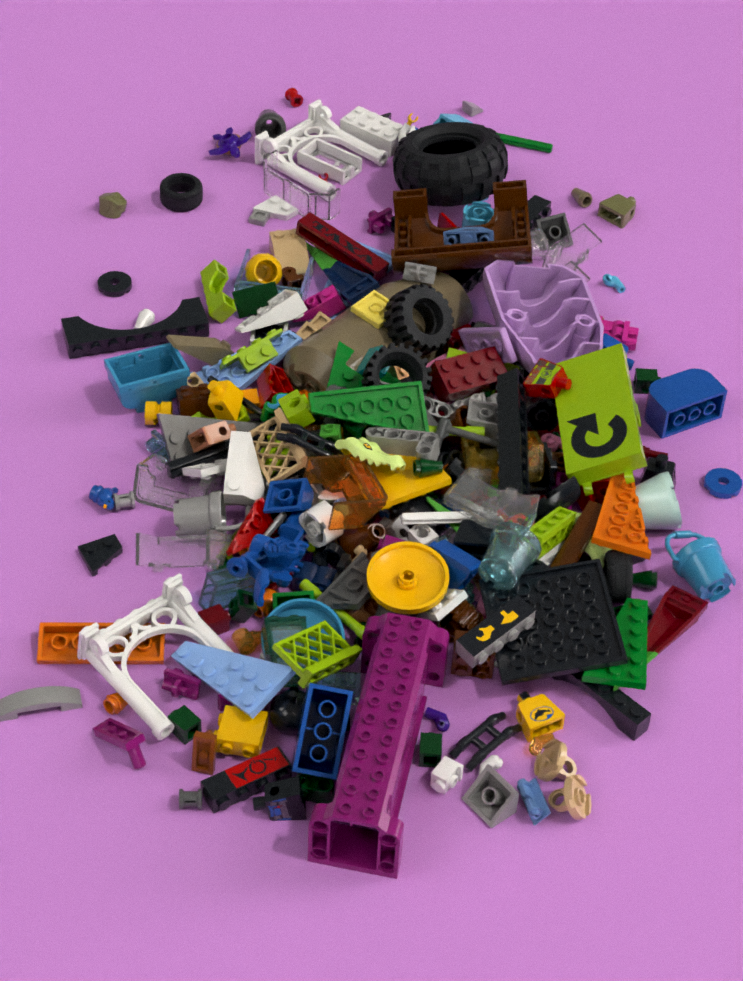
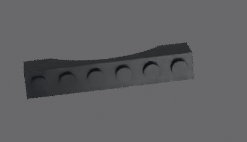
M585 671L551 677L554 680L571 683L587 692L606 710L617 728L633 741L648 730L651 713L620 689L613 691L614 686L582 682V676Z

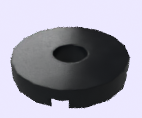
M120 271L104 273L97 281L98 290L109 297H120L125 292L128 293L132 288L131 277Z

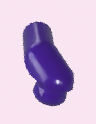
M430 707L426 709L424 717L434 720L436 728L440 732H445L449 729L450 722L445 713Z

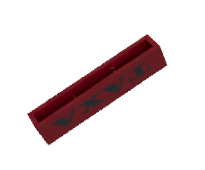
M309 212L297 221L295 234L332 258L354 269L370 274L378 282L387 276L389 262L318 216Z

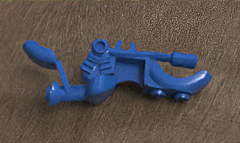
M308 509L294 511L291 515L288 514L285 523L279 527L277 533L279 537L273 539L263 534H256L250 543L248 552L240 557H233L228 560L227 569L231 575L244 577L248 573L255 579L253 599L258 607L264 605L263 596L265 588L269 585V579L276 582L277 586L286 588L293 580L289 573L291 571L295 573L300 572V569L295 566L303 568L304 564L300 561L306 553H309L307 550L309 544L306 538L303 540L304 534L307 533L299 523V516Z

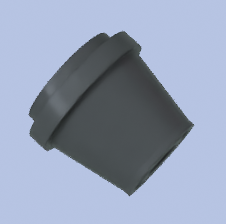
M267 109L262 111L255 122L256 135L266 130L269 137L273 139L286 132L284 119L274 110Z

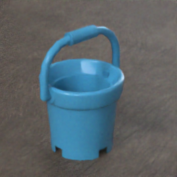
M690 530L674 531L665 538V547L673 560V569L688 582L699 598L703 600L709 598L711 602H715L729 594L731 591L729 586L731 583L735 586L736 579L729 570L722 556L721 547L715 538L705 537ZM672 538H698L684 546L676 555L671 549L670 540Z

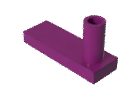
M112 718L92 728L96 737L126 750L134 769H140L146 765L139 746L140 743L145 741L142 732Z

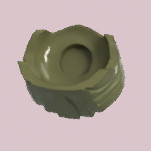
M119 192L104 193L99 196V213L101 215L114 219L119 218L122 212L125 211L127 200Z

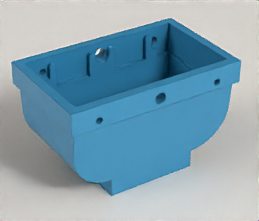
M171 343L104 359V367L107 371L108 379L121 404L125 408L135 409L137 414L145 412L146 401H157L158 404L162 401L172 402V399L176 398V389L187 385V377L190 376V369L179 350L174 348Z

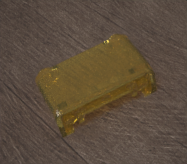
M527 431L529 482H536L544 476V444L537 431ZM461 437L465 470L478 479L479 486L499 484L497 472H499L497 463L499 454L497 448L480 449L479 442Z

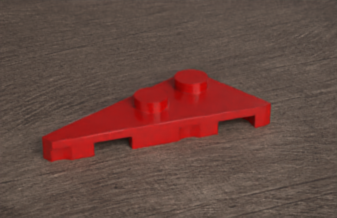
M263 497L255 500L226 551L228 556L249 547L253 537L256 534H264L273 522L270 513H263L265 504Z

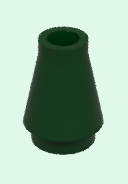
M423 458L413 461L414 476L424 477L435 473H442L443 471L442 461Z
M652 570L633 573L632 585L650 590L657 588L658 574Z

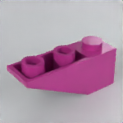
M332 284L304 300L303 302L308 310L304 312L301 318L293 319L292 321L312 320L319 311L328 317H332L346 309L341 295Z

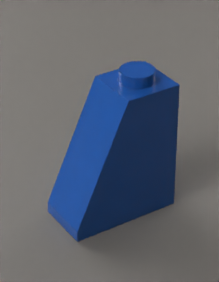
M445 539L439 542L434 541L428 545L443 557L448 566L449 589H464L484 565L480 560Z

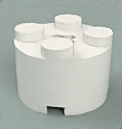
M322 500L299 516V523L307 533L305 538L317 548L329 544L344 533L342 522L344 516L342 512L335 510L326 500Z

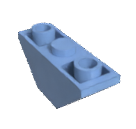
M462 227L444 231V245L494 241V231L484 227Z

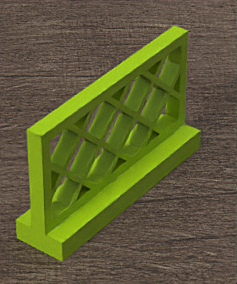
M325 620L274 643L272 649L300 677L298 684L303 689L308 686V683H316L354 664L363 650L358 644L350 646ZM321 629H324L329 635L321 633ZM308 635L315 637L316 641L308 639ZM322 640L330 642V645L322 643ZM295 641L303 643L304 647L296 645ZM335 644L340 645L343 649L335 647ZM309 646L317 648V651L309 649ZM283 648L290 649L291 653L286 652ZM322 650L331 652V655L324 654ZM296 652L303 653L305 657L296 655ZM310 656L318 658V661L311 660ZM297 662L305 664L306 668L303 669Z

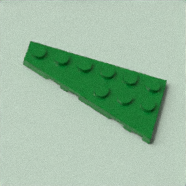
M627 598L616 619L628 658V664L585 671L582 676V682L641 690L646 689L648 600Z

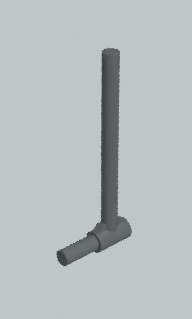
M440 417L436 429V434L439 437V448H441L443 438L449 436V434L496 448L499 446L496 439L452 427L449 419ZM528 449V457L532 458L534 451Z

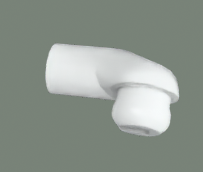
M491 755L480 764L479 775L487 764L491 765L494 769L501 768L503 760L498 755Z

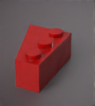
M269 363L257 378L261 409H263L266 401L271 403L272 397L275 394L294 391L284 369Z

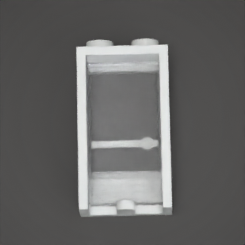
M317 137L297 151V165H302L323 176L324 173H327L328 178L340 182L341 185L346 184L362 171L361 157Z

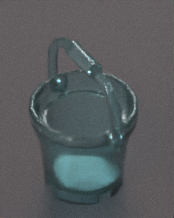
M536 512L529 514L521 525L512 522H502L493 528L489 539L490 544L478 567L479 574L485 582H488L490 579L494 582L493 587L501 590H510L518 582L528 566L539 558L542 550L540 541L530 531L537 517Z

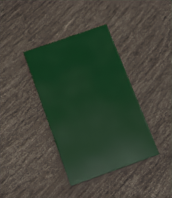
M275 281L232 292L239 319L248 317V314H257V310L260 307L269 305L268 301L278 294Z

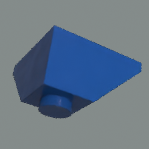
M308 479L270 481L263 513L301 511L311 508L314 491Z

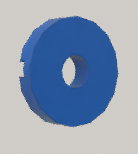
M716 468L707 472L704 479V487L709 490L712 496L729 499L740 493L742 479L732 470Z

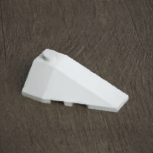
M231 431L223 491L224 503L253 505L255 500L264 498L265 485L251 432Z

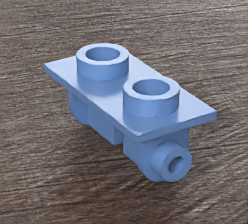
M524 778L518 780L517 789L535 826L550 815L551 811L536 778H533L530 782Z

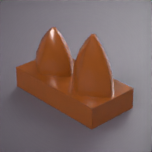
M207 730L206 732L196 731L193 736L192 771L213 775L215 771L217 735H214L212 730Z

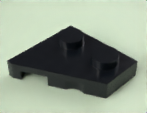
M115 534L78 546V552L92 576H96L98 569L103 565L107 566L110 564L112 559L118 557L123 552L122 545Z

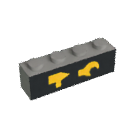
M517 595L457 639L455 652L471 668L478 664H483L488 656L494 652H499L504 644L515 640L524 629L528 630L535 622L536 610Z

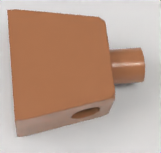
M224 420L204 426L188 435V439L193 452L195 453L230 440L231 431H236V427L233 423L227 424V421Z

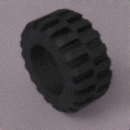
M415 284L397 292L389 299L385 307L387 311L384 312V319H386L384 325L388 330V337H391L392 343H395V346H398L399 343H405L404 348L407 349L411 345L414 347L413 352L417 353L419 350L423 353L421 355L423 356L446 345L451 338L450 334L453 333L454 327L452 324L454 323V317L451 315L453 312L448 306L449 302L442 297L443 294L441 292H436L435 288L428 287L426 284ZM413 308L421 313L425 321V333L418 329L413 320Z

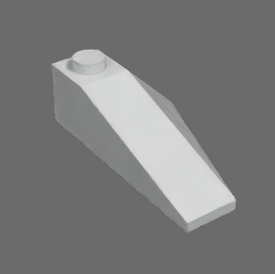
M285 289L268 301V306L260 307L257 310L256 316L248 317L234 329L236 332L245 333L289 320H297L308 309L298 292Z

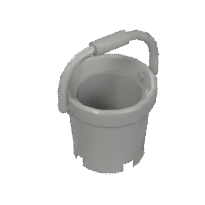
M221 490L212 491L209 495L175 499L173 505L174 525L179 527V530L175 531L176 537L178 539H213L214 541L224 542L226 541L227 531L239 529L243 523L227 526L225 506L240 505L246 507V518L251 505L224 503V496Z

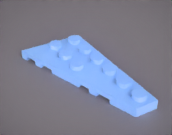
M291 330L283 332L280 337L271 341L278 356L248 374L239 360L221 370L219 366L222 359L215 365L202 367V370L196 372V374L203 383L209 384L207 379L212 375L219 381L229 380L240 390H244L257 380L269 363L276 365L291 348L302 341V338Z
M185 641L171 655L177 663L201 679V681L252 719L296 674L290 666Z

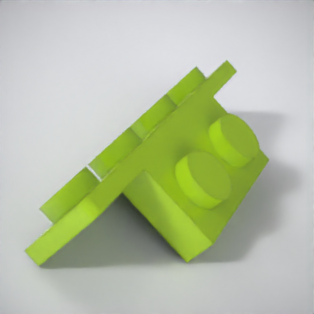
M282 328L277 331L276 329L269 331L265 338L261 339L259 337L255 339L251 346L247 348L246 346L241 347L236 351L237 354L233 356L227 355L221 360L219 368L222 370L239 360L248 374L278 356V353L271 341L281 336L283 333Z

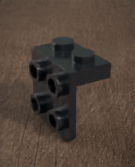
M546 442L541 443L539 464L529 465L530 497L546 495L555 486L554 472H557V463L552 459V450L548 448Z

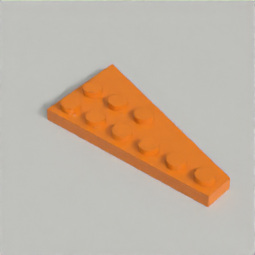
M624 473L612 476L591 543L650 560L651 549L648 548L649 541L645 535L642 511L639 508V499L635 493V482L626 484Z

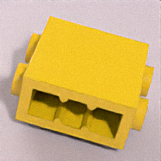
M225 705L224 712L220 713L218 717L219 729L214 731V735H217L216 752L226 755L243 756L245 758H253L260 755L268 727V711L261 710L252 719L236 706Z

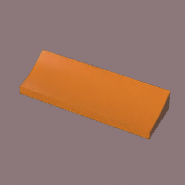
M40 622L37 663L91 664L87 659L79 660L77 658L79 632L85 626H90L94 622ZM98 623L99 629L107 628L113 623ZM146 623L143 626L151 625V623ZM129 633L126 636H124L128 640V643L129 637L132 635V633ZM166 634L150 637L137 645L129 655L127 664H164ZM120 644L109 647V651L112 653L124 652L125 649ZM113 661L114 664H121V661Z

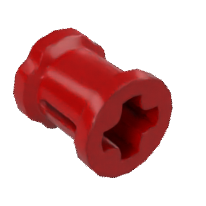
M289 88L285 92V98L290 101L293 107L302 105L303 97L298 94L295 88Z

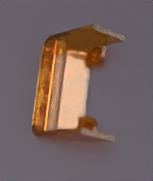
M352 454L308 457L304 478H307L310 484L322 483L324 488L331 493L342 492L347 500L345 502H333L328 530L360 528L386 505L388 495L367 460L360 461L359 456L354 457Z

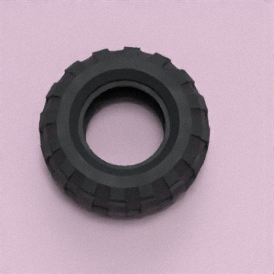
M468 122L438 123L411 131L398 142L399 145L393 157L394 177L400 190L426 188L429 206H459L484 200L493 194V182H503L508 172V153L504 142L501 141L500 135L496 134V131L492 128Z

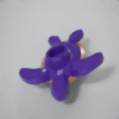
M229 127L223 136L221 134L213 135V139L218 140L217 148L208 152L210 155L228 154L238 158L240 157L241 145L246 143L252 134L247 132L240 137L238 134H232L233 129Z

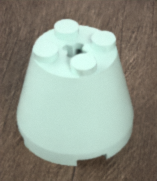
M668 471L659 473L636 485L635 493L639 499L638 505L642 511L645 529L674 530L681 528L680 507L675 491L672 489L674 484Z

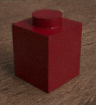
M221 604L198 612L200 618L217 635L229 631L231 617Z

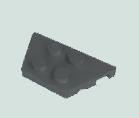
M361 552L316 600L326 604L331 609L359 610L371 597L366 581L367 567L369 565L366 554Z

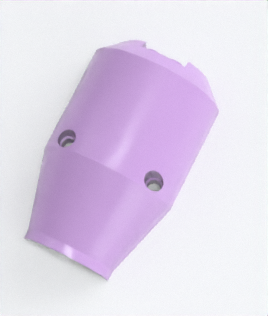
M500 259L484 268L483 286L496 326L506 328L517 361L529 374L540 358L553 363H559L603 349L604 326L585 278L564 265L547 264L546 267L515 265V262L511 260Z

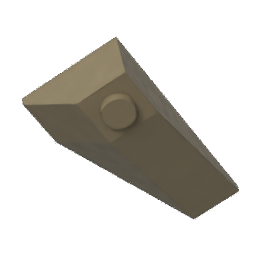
M167 335L166 337L174 348L210 365H215L220 359L234 354L230 348L231 345L225 340L220 341L216 338Z

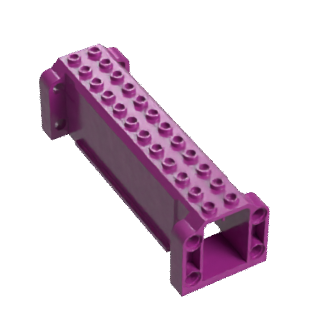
M389 612L381 616H371L367 619L362 636L363 650L361 655V673H366V677L336 781L334 800L328 804H316L312 811L308 828V862L397 879L401 865L404 823L398 819L427 702V696H424L425 685L443 688L446 676L450 635L447 630L437 627L431 620ZM339 821L350 823V826L339 824ZM353 824L376 828L378 831L354 827Z

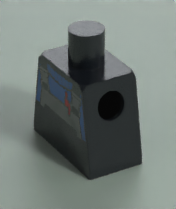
M299 776L267 783L264 786L265 796L253 798L254 811L267 810L272 821L307 820L306 801Z

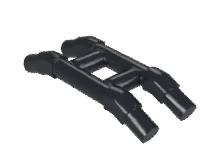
M281 423L280 430L290 433H277L276 440L296 444L320 456L335 470L340 467L341 464L335 459V456L340 460L344 454L335 447L334 442L304 429L299 424ZM309 439L317 443V446L307 442L306 440Z
M504 712L492 714L467 736L460 739L449 755L456 759L470 744H473L479 750L465 766L472 772L487 755L504 741L521 732L522 726L520 724L509 726L501 733L493 726L505 720L506 714ZM484 732L494 737L488 744H485L478 738Z

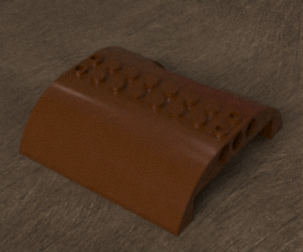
M526 180L493 182L494 214L491 220L482 225L464 226L484 227L493 230L494 241L444 245L443 232L462 227L439 228L433 225L428 215L426 188L393 191L395 234L394 249H391V261L394 275L404 274L405 262L437 267L436 272L485 268L497 259L511 260L515 262V265L533 264Z

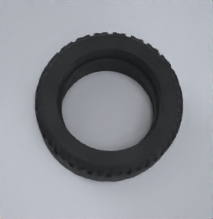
M175 173L167 176L160 183L161 203L166 208L176 212H186L197 208L203 200L201 181L187 173Z
M609 550L605 553L603 573L612 603H625L627 598H631L632 555L617 550Z

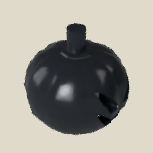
M289 689L273 698L270 704L269 718L273 726L280 733L286 735L298 734L305 692Z

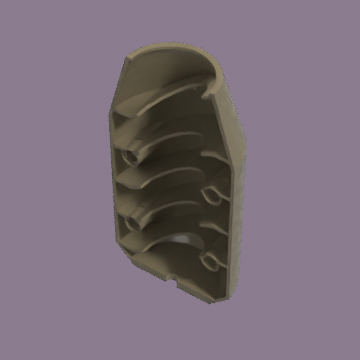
M436 272L434 285L401 279L382 284L379 288L375 289V291L390 299L397 292L412 285L426 284L428 287L435 288L436 292H441L443 294L442 297L449 302L448 306L452 309L453 313L451 315L454 317V323L452 324L454 329L469 324L473 318L472 304L466 291L454 278L443 272ZM349 307L291 348L284 356L282 368L294 390L298 389L300 392L306 389L311 393L325 391L339 341L354 350L346 365L356 371L370 348L385 345L387 348L393 340L391 337H388V330L385 328V325L377 329L351 312V307ZM413 308V320L418 329L425 333V321L421 313ZM442 347L439 350L421 356V359L427 358L429 363L446 352L443 351Z

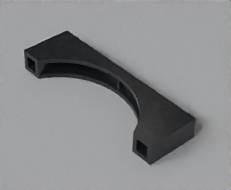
M200 297L183 299L177 310L166 319L137 329L118 330L103 328L88 323L79 316L61 319L62 334L70 359L170 343L166 338L167 335L209 337V322Z

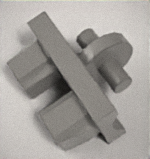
M405 262L402 279L434 285L437 267Z

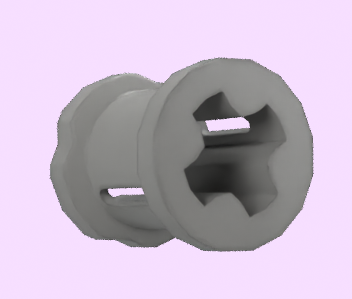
M133 491L117 495V493L113 494L116 511L124 507H136Z

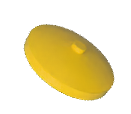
M397 542L385 546L372 557L367 567V587L373 599L385 609L399 614H418L432 609L445 597L449 586V569L443 557L431 547L417 542Z

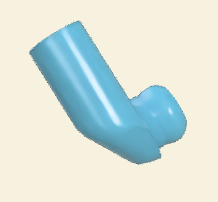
M610 274L603 276V282L606 286L616 288L619 293H623L626 290L618 277L611 276Z

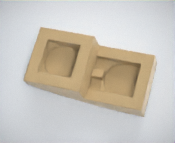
M319 311L310 322L306 321L296 334L304 340L332 319Z

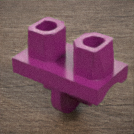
M388 207L381 212L375 210L369 212V218L367 219L369 223L367 232L369 234L374 232L381 234L385 231L386 225L391 227V217H393L391 208Z
M166 668L164 670L162 689L170 691L171 695L175 698L182 695L197 700L202 681L195 675L184 674L181 669L175 668L172 670Z

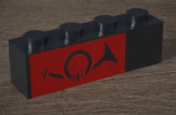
M277 746L202 780V797L213 813L225 810L231 805L245 801L259 792H265L264 786L267 783L292 778V764L281 748Z

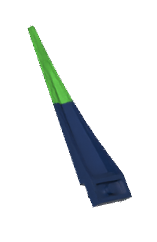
M306 242L307 250L335 286L343 300H346L351 306L380 287L378 281L370 274L354 269Z

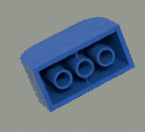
M688 369L654 381L649 387L644 419L661 439L722 418L728 390L711 373L702 369Z
M308 683L291 769L293 772L337 779L353 691Z

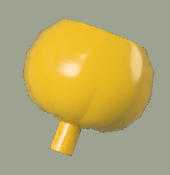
M258 253L253 255L247 262L245 277L252 287L274 281L277 285L282 277V267L273 255Z

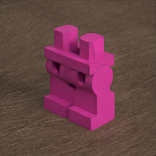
M600 316L604 326L603 335L606 333L628 346L629 350L635 351L639 328L629 327L630 321H625L624 323L621 320H616L612 322L602 320L603 316Z

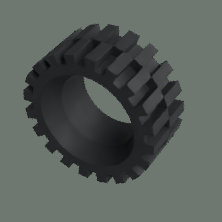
M390 343L387 348L384 345L379 351L376 350L368 361L362 374L364 377L362 386L382 385L379 378L380 370L387 366H398L409 374L412 382H422L425 397L432 382V376H429L432 372L431 366L426 367L428 363L427 358L422 360L420 357L423 353L419 350L417 353L413 352V346L409 345L406 349L404 348L405 343H399L397 347H395V343Z

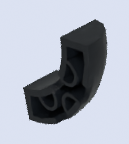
M575 476L569 478L544 497L532 503L529 509L520 513L535 524L558 506L567 509L581 497V489Z

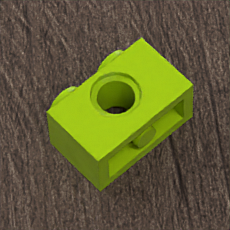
M298 389L278 399L290 424H299L304 428L315 422L310 413L309 401L306 395H301Z

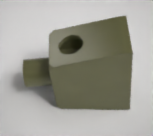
M616 194L599 203L598 216L623 229L635 215L636 200L632 196L626 198Z

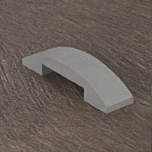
M46 686L13 693L0 699V721L18 719L17 713L60 706L61 711L83 708L80 690L65 686Z

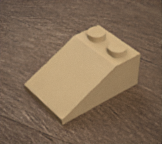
M296 228L269 232L271 255L280 262L282 269L293 267L296 269L297 275H311L306 240L295 234Z

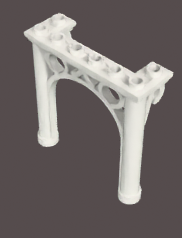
M318 99L308 105V119L274 139L269 137L266 130L255 136V164L265 163L321 194V197L326 200H330L335 195L336 186L297 166L292 158L299 149L317 137L326 142L343 145L379 166L385 165L389 154L341 130L330 119L332 117L330 109L327 106H322L323 103Z
M180 573L164 581L161 596L151 599L139 609H134L126 617L117 619L109 627L99 629V624L95 622L90 626H85L79 632L77 658L79 660L87 659L151 728L152 734L158 740H163L169 736L175 726L131 679L127 671V660L133 649L150 637L175 633L188 636L201 645L233 652L191 606L192 596L189 590L182 585L183 580ZM165 615L172 619L170 624H160L156 621L157 618ZM177 619H179L185 626L177 625ZM151 621V625L143 626L147 622ZM129 633H132V635L129 637L128 643V640L124 636H126ZM120 644L125 649L124 652L112 653L109 651V647ZM113 661H121V670Z

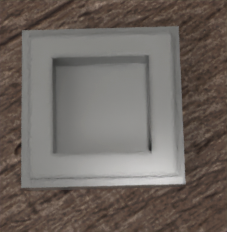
M255 209L249 217V223L264 227L270 219V213Z

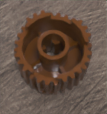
M465 599L440 621H436V624H438L437 627L448 631L450 635L449 643H454L455 630L470 631L482 622L484 618Z

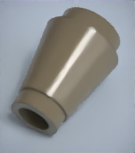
M579 188L572 190L571 195L579 206L588 207L592 203V196L589 192Z

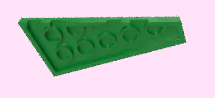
M421 381L308 393L311 414L373 427L429 432Z

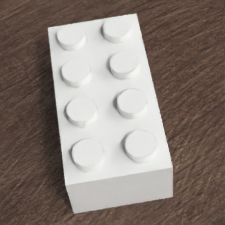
M360 106L340 119L341 130L379 150L382 149L388 152L389 157L394 155L399 145L398 133L403 127L402 124Z

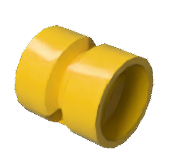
M146 401L145 425H156L158 423V413L173 415L172 402L162 401L158 404L157 401Z

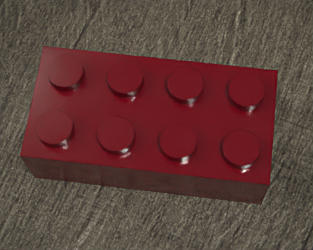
M495 346L435 361L431 365L432 372L429 376H432L431 385L439 401L447 403L472 396L476 393L480 394L495 390L497 376L506 373L507 370Z

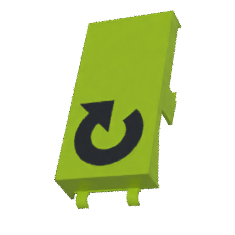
M622 343L555 363L564 368L568 379L572 381L569 390L561 389L557 397H555L566 475L568 479L575 476L579 485H583L585 496L594 494L592 482L624 473L626 484L635 482L633 470L647 466L638 426H641L638 404L634 400L626 358L627 354Z

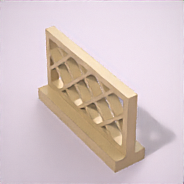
M280 407L274 410V417L249 431L252 437L257 434L260 435L258 441H253L259 466L268 484H270V481L284 480L303 467L307 471L314 467L304 448L292 443L286 444V441L275 443L277 433H290L280 430L281 423L290 424ZM276 423L275 430L269 431V427ZM266 435H272L269 442L263 441ZM261 446L266 447L264 453H258ZM272 447H278L275 454H269ZM283 448L289 449L287 455H281ZM267 458L273 459L270 465H264ZM278 459L284 460L282 466H276ZM290 460L297 461V464L287 467ZM273 471H279L277 476L272 479L270 478Z

